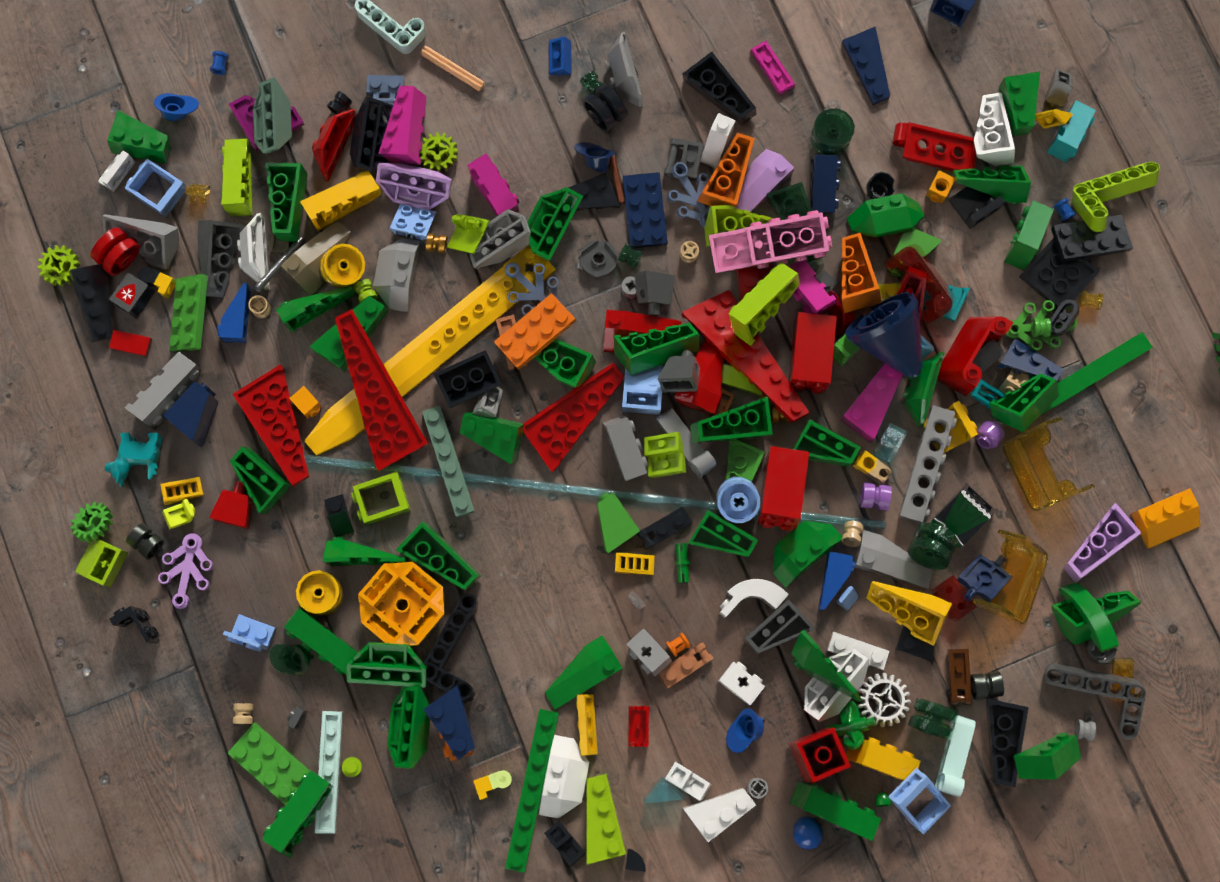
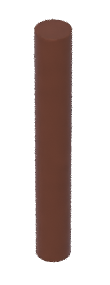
M614 155L610 158V167L617 199L621 205L625 204L626 201L616 156Z

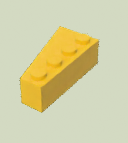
M366 171L360 172L355 177L300 202L319 232L335 221L342 219L378 198L382 193L370 172Z

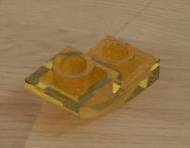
M1114 658L1112 660V675L1133 678V658ZM1112 684V690L1120 688V684ZM1135 687L1132 688L1130 691L1133 694H1135ZM1113 698L1115 701H1122V700H1123V699Z

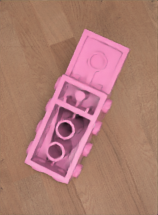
M818 210L807 212L806 216L799 217V214H795L781 221L780 218L770 219L769 223L761 224V222L750 223V227L709 235L715 273L752 266L763 269L769 267L770 263L778 265L782 262L783 264H788V260L791 259L799 262L807 260V256L814 255L815 258L825 257L826 253L829 252V247H832L831 236H826L825 230L829 228L828 219L823 217L822 212L818 213Z

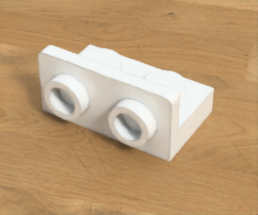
M122 151L121 154H117L98 180L99 183L114 192L136 162L128 153Z

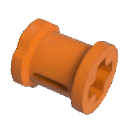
M682 632L673 641L666 642L674 657H677V654L685 648L691 647Z

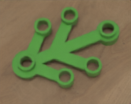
M1051 300L1045 301L1035 318L1043 320L1047 313L1054 309V303ZM1029 302L1023 307V311L1017 320H1011L1014 322L1012 326L1017 328V332H1013L1010 328L1005 335L1010 339L1019 338L1034 351H1039L1043 346L1040 339L1033 340L1025 333L1031 332V323L1023 324L1028 315L1033 314L1036 310L1035 304ZM1045 304H1049L1051 309H1047ZM1027 306L1032 308L1031 312L1027 310ZM1075 319L1067 332L1072 331L1077 326V319ZM1038 336L1048 343L1052 349H1056L1061 345V339L1057 336ZM1052 340H1056L1058 345H1053ZM1033 343H1038L1039 348L1034 347Z

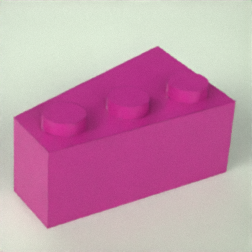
M487 153L468 164L470 178L496 216H499L507 209L514 212L519 211V199L514 193L510 192L508 183L505 179H502L498 168L492 163Z
M806 260L789 265L788 267L797 272L800 285L792 295L797 302L800 301L803 305V312L823 315L832 310L836 301L835 296L827 294L824 290L826 285L823 282L819 283L815 277L816 273Z

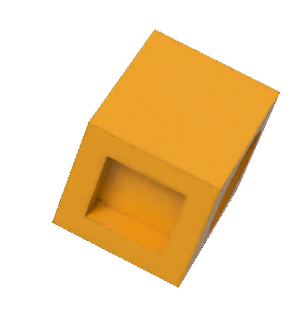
M938 171L926 196L933 202L943 203L955 178ZM936 186H941L944 191L937 190Z
M305 386L289 398L307 419L310 416L314 417L317 415L322 407Z

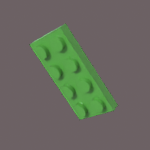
M199 274L176 279L169 352L178 353L201 349L207 275Z
M256 722L251 725L228 752L234 760L285 805L288 803V797L292 791H296L300 786L301 778L310 771Z

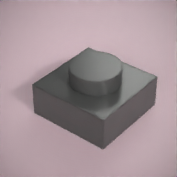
M296 707L295 710L292 709L287 718L289 721L287 726L298 729L307 711L300 707Z

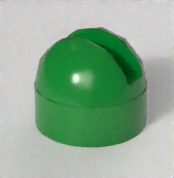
M886 792L878 793L875 797V806H891L889 794Z

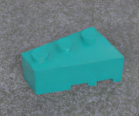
M1076 100L1068 111L1073 115L1066 124L1060 126L1046 153L1064 162H1067L1070 157L1074 158L1079 150V144L1083 142L1087 135V128H1090L1095 120L1093 115L1096 110Z

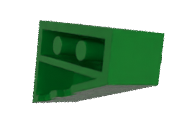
M1040 71L1004 77L999 85L1012 137L1029 134L1035 125Z
M119 110L117 111L107 140L111 153L119 155L122 151H125L134 158L149 159L150 161L166 164L171 151L168 136Z
M1034 200L1029 207L1025 206L1021 214L1023 219H1020L1016 226L1017 233L1015 232L1010 243L1012 244L1004 259L1005 263L1023 271L1026 269L1040 247L1054 209Z
M469 411L463 414L460 433L512 465L518 460L524 424L497 417L478 416Z
M809 419L793 450L809 452L808 460L849 467L861 447Z
M707 510L688 544L749 557L758 539Z
M1059 733L1051 739L1014 755L1019 779H1058L1081 759L1077 735Z

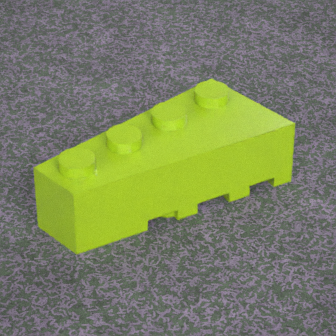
M782 262L772 268L770 273L763 280H760L751 292H748L728 313L734 334L751 346L755 342L753 337L757 332L762 333L766 328L764 324L769 317L772 316L774 318L778 313L781 302L785 304L799 287L798 273Z
M606 773L587 778V864L626 854Z

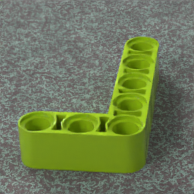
M1146 162L1079 183L1073 187L1072 205L1092 231L1102 232L1106 229L1108 210L1102 202L1155 186L1158 183L1160 165L1156 162Z

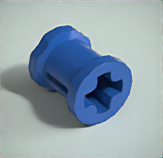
M214 51L212 53L213 64L210 66V72L217 75H225L226 60L229 59V56L225 52Z
M1068 198L1061 200L1053 206V209H1056L1062 218V223L1077 215L1076 211L1073 212L1070 207Z

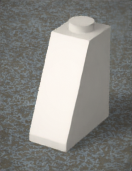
M720 113L717 114L710 129L700 162L716 169L732 138L735 120Z

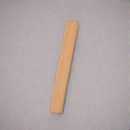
M425 46L422 49L421 55L474 89L478 91L483 89L485 84L481 79L431 48Z

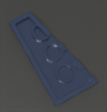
M876 26L843 39L842 45L872 105L889 99L890 91Z

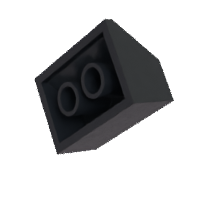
M486 350L434 373L449 409L502 385Z

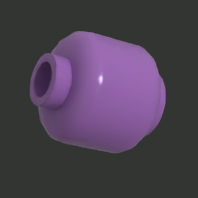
M985 421L978 429L976 439L981 447L994 449L1004 438L1005 432L999 422Z

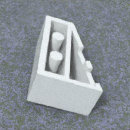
M740 788L684 807L683 810L705 840L709 842L756 806V804L745 789Z

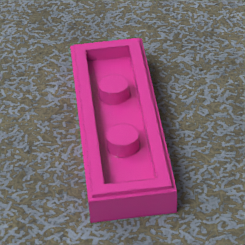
M767 41L750 50V53L779 96L795 87L794 81Z

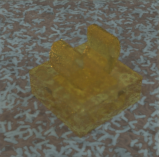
M191 183L186 186V194L190 195V203L195 202V196L200 198V204L205 203V196L210 193L209 185Z

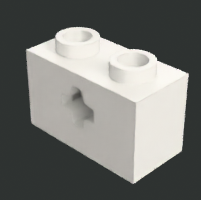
M739 661L737 664L732 662L718 682L750 706L764 689L763 680L755 674L751 676L747 673L746 670L748 668ZM746 678L745 683L747 686L743 685L740 687V682L737 679Z

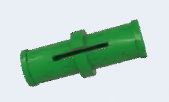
M680 543L675 544L677 583H683V575L684 582H690L688 569L690 561L688 560L687 543H682V551Z

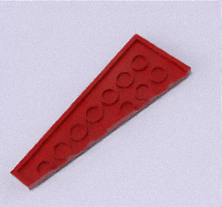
M730 290L682 312L681 316L683 319L686 318L695 330L699 331L706 338L709 344H713L720 351L721 356L738 372L744 374L749 379L748 382L751 385L754 384L762 392L761 394L764 397L768 396V399L777 406L776 409L788 421L794 423L809 414V411L758 333L753 337L755 342L751 346L734 334L728 313L738 303Z
M351 309L336 317L335 322L377 471H380L428 444L354 311Z

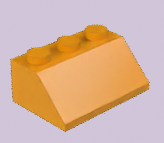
M1190 488L1131 513L1147 549L1201 526L1199 505Z

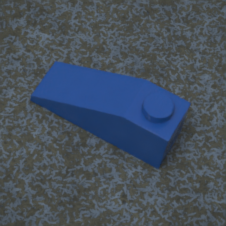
M247 283L242 284L221 318V324L217 327V334L223 342H247L249 301L251 298V288Z
M835 552L827 554L818 611L822 612L825 610L850 576V573L854 572L855 561H852L853 556Z

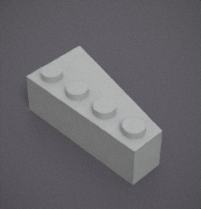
M178 352L162 368V375L153 377L149 388L144 392L140 391L136 395V398H138L133 405L128 403L125 409L154 429L155 426H159L162 423L163 415L179 396L188 389L187 386L191 381H195L198 378L201 368Z

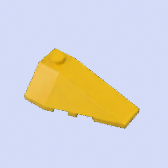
M872 581L866 597L884 613H889L897 619L895 622L900 626L903 624L911 631L910 634L915 638L933 646L952 606V603L933 595Z

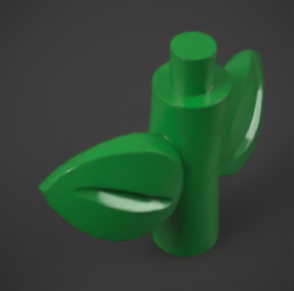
M850 699L840 712L839 718L841 723L828 725L827 728H835L838 738L843 737L844 746L849 750H855L864 742V734L862 732L869 730L871 726H875L876 721L874 717L869 719L866 716L861 717L858 706Z

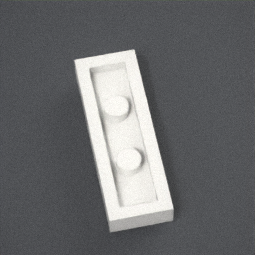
M832 632L826 651L840 654L855 649L870 660L869 666L884 670L889 654L888 650Z

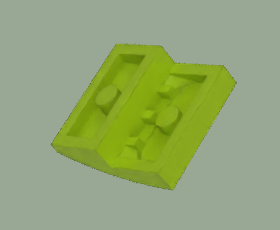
M680 432L644 437V456L648 458L649 477L655 478L686 473L684 447Z

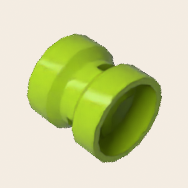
M370 279L360 280L353 285L355 293L359 295L358 300L360 303L368 296L374 299L378 297L375 290L371 288Z

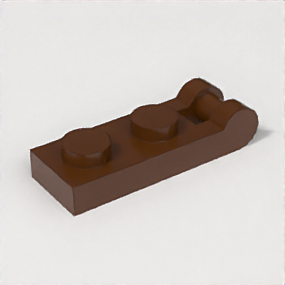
M948 649L950 705H957L958 703L971 705L969 649ZM957 689H963V695H957Z

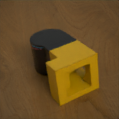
M143 267L138 272V278L146 283L148 287L154 286L158 288L157 292L167 299L170 298L176 284L172 277L150 267Z

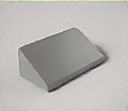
M496 387L479 395L473 414L495 418L503 390Z

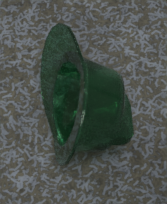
M276 644L271 648L269 658L277 671L284 674L302 676L306 673L311 660L314 659V655L310 654L307 649L299 644Z

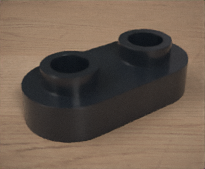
M1071 299L1063 301L1051 317V332L1054 335L1065 334L1079 315L1080 308L1076 301ZM1073 309L1071 313H1067L1068 310Z

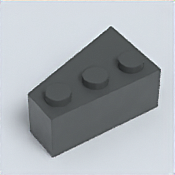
M788 599L745 637L743 641L757 655L799 637L800 632L803 630L808 633L815 628Z

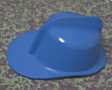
M166 93L157 96L154 100V105L166 120L179 121L184 119L187 114L194 112L199 107V102L194 97Z
M746 708L742 710L727 732L726 740L729 749L740 753L747 749L752 741L760 739L764 732L765 719L756 715L752 709Z

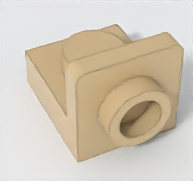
M1011 369L1000 386L999 391L1004 394L1008 391L1014 392L1021 388L1020 385L1028 381L1030 375L1025 373L1017 374Z

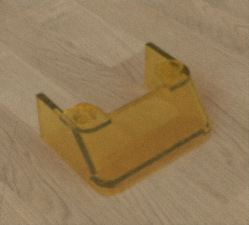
M1062 417L1045 421L1007 440L1003 445L1004 454L1029 507L1034 511L1043 510L1095 487L1094 484L1077 489L1071 480L1065 479L1058 482L1042 447L1048 445L1051 441L1048 427L1062 421Z
M999 529L998 534L1006 539L1001 547L1003 556L1007 558L1003 569L1013 577L991 603L986 602L984 599H974L973 603L986 612L1024 625L1028 620L1048 563V553L1027 535Z

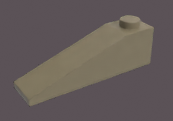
M339 220L335 221L295 251L281 265L282 269L309 296L314 295L326 282L321 276L320 260L333 246L346 244L351 232Z

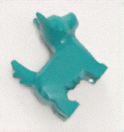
M121 433L117 458L114 462H108L104 470L109 472L112 478L116 479V484L119 483V486L122 487L133 465H147L148 479L151 480L154 475H157V462L161 456L162 436L158 433H148L150 440L145 444L140 441L136 442L135 437H132L131 433Z

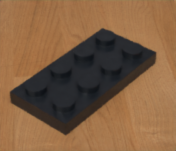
M1122 215L1108 217L1106 229L1102 232L1092 231L1084 220L1057 224L1051 227L1062 262L1129 252L1133 249Z

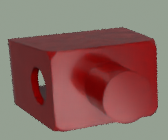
M235 482L233 492L222 490L210 514V519L245 529L250 528L253 500L249 496L244 495L246 487L242 482Z

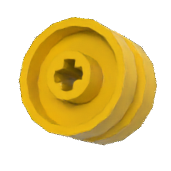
M350 244L333 246L320 260L322 278L329 285L336 288L351 286L362 277L365 271V260L358 248Z
M321 570L311 571L304 575L296 588V598L300 606L307 612L319 616L329 615L336 611L344 597L340 581L330 573ZM321 589L322 594L320 596H317L319 590Z

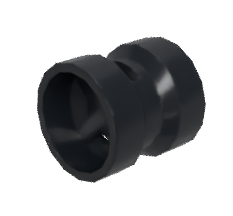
M338 91L334 96L335 99L327 104V108L336 115L345 112V109L349 108L353 102L344 93Z

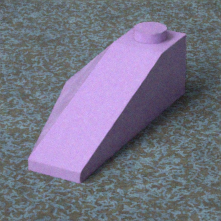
M768 149L763 151L752 162L744 177L738 204L735 208L748 210L752 213L792 176L794 167L782 155Z

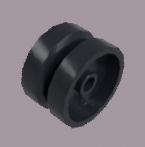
M605 83L595 89V95L589 94L582 100V104L590 118L605 132L615 127V121L621 122L628 116V111L623 101Z

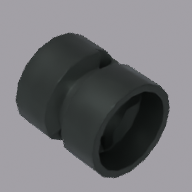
M141 523L129 533L126 543L135 550L139 549L138 553L149 560L159 552L164 544V540L156 533L152 534V530Z
M1000 671L987 672L986 676L983 673L970 675L971 693L974 700L985 699L988 695L991 698L1004 695V682Z

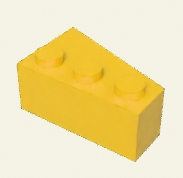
M871 737L868 740H864L857 749H847L846 752L848 761L856 762L864 767L874 769L902 781L916 768L918 769L921 762L914 758V754L904 750L902 753L897 752V747L886 744L884 747L880 745L881 741Z

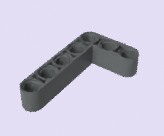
M1055 663L1046 666L1045 679L1052 686L1123 699L1118 720L1120 735L1126 740H1132L1137 737L1146 697L1144 685L1140 680ZM1052 671H1057L1059 673V676L1056 678H1051L1049 676V673ZM1072 675L1080 677L1076 682L1070 681L1069 678ZM1093 679H1098L1100 681V683L1097 686H1092L1089 684V682ZM1113 683L1120 684V688L1117 690L1110 689V685ZM1134 687H1139L1141 689V691L1137 694H1133L1130 692L1131 689ZM1130 706L1137 707V710L1133 713L1126 711ZM1131 725L1133 729L1127 732L1123 730V727Z

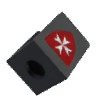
M127 273L109 300L118 308L137 319L155 292L146 283Z

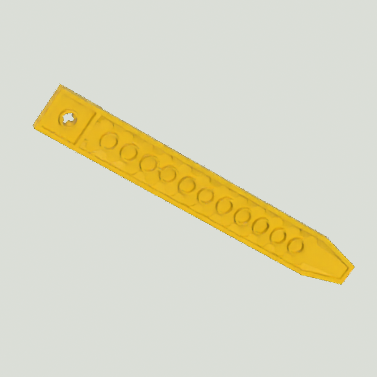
M527 245L496 273L384 363L402 398L492 325L496 319H499L520 302H510L508 300L510 292L531 293L516 278H510L506 275L505 267L507 264L516 263L520 267V273L535 287L536 274L534 271L526 272V265H533V270L534 266L538 263L544 265V282L556 272L552 264L532 253L530 245ZM537 266L535 270L537 273H541L543 268L542 266ZM515 267L509 268V273L514 274L516 272ZM512 293L510 295V299L512 301H515L517 299V295L515 293ZM354 389L327 410L305 439V443L316 456L352 440L365 429Z

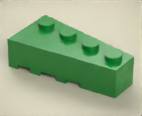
M691 323L669 326L662 331L651 329L648 330L649 333L638 335L637 332L629 333L627 337L613 336L614 353L630 375L665 364L668 358L671 356H681L685 350L692 353L699 351V333Z
M298 606L284 624V628L287 629L285 633L292 639L296 637L302 641L301 645L308 651L312 649L318 653L317 657L324 663L327 661L334 665L332 669L340 675L345 673L347 675V663L358 651L343 639L338 638L330 629L325 626L323 627L316 618L306 614L304 609Z

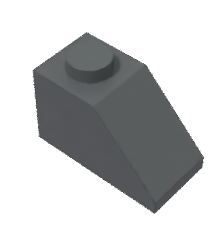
M1055 69L1046 93L1045 101H1048V104L1055 107L1058 105L1063 107L1072 89L1073 75Z

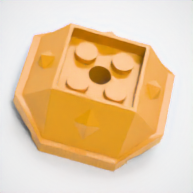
M414 562L383 564L358 594L361 623L385 643L408 644L409 646L420 645L445 615L443 587ZM406 600L408 607L403 611L399 610V602Z

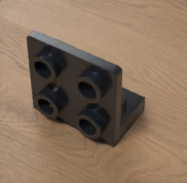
M968 186L949 198L950 204L969 229L1000 210L1005 203L1001 196L995 200L991 195Z

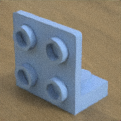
M239 614L232 632L224 631L223 635L228 636L227 640L240 645H243L245 642V647L261 652L262 649H269L277 628Z

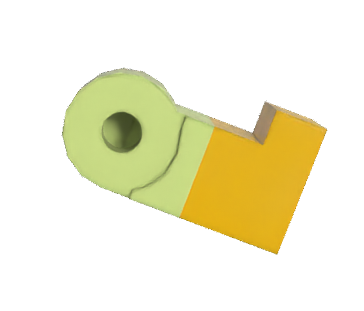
M502 770L473 780L479 799L488 797L487 791L498 787H508L512 782L511 774L508 771Z

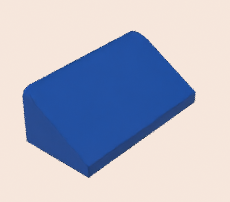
M565 36L549 40V75H571V41Z

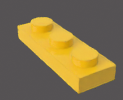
M594 694L577 695L576 707L579 719L577 725L580 734L579 748L581 756L598 754Z

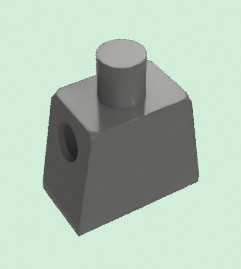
M647 270L635 273L638 303L649 305L648 315L660 316V307L670 305L675 275Z
M685 350L681 356H671L668 358L657 379L663 392L698 390L700 367L693 353Z

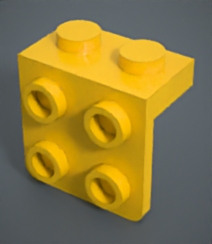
M960 401L953 403L947 408L948 410L955 411L954 417L957 418L954 429L950 428L949 436H952L949 447L945 446L943 454L978 435L976 424L970 421L967 415L968 410L964 404L961 405ZM935 425L934 428L937 433L944 432L942 425ZM932 442L933 445H934V447H935L936 450L938 451V450H939L938 444L935 443V442Z

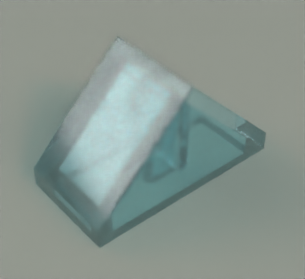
M661 776L645 796L644 803L684 800L685 797Z

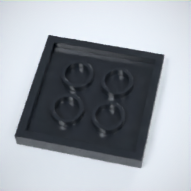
M1053 238L1022 272L1019 278L1044 299L1051 300L1055 308L1058 309L1063 301L1075 300L1099 273V270L1085 258L1062 262Z

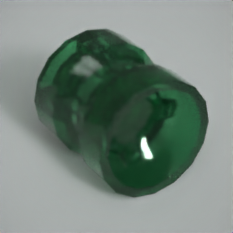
M595 71L585 74L580 79V83L583 87H586L588 95H595V89L603 84L598 80V75Z
M625 244L619 254L618 261L626 262L635 269L643 252L634 250L630 245Z

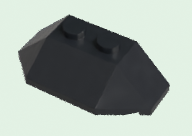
M368 96L364 98L354 120L349 154L354 167L373 172L378 168L379 163L389 162L379 154V150L390 116L385 109L386 106L383 101Z

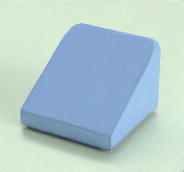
M849 586L836 603L848 611L859 598V595L852 586Z

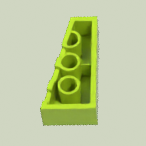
M248 139L225 140L224 147H222L224 163L222 165L221 204L224 211H227L230 217L253 216L251 144Z

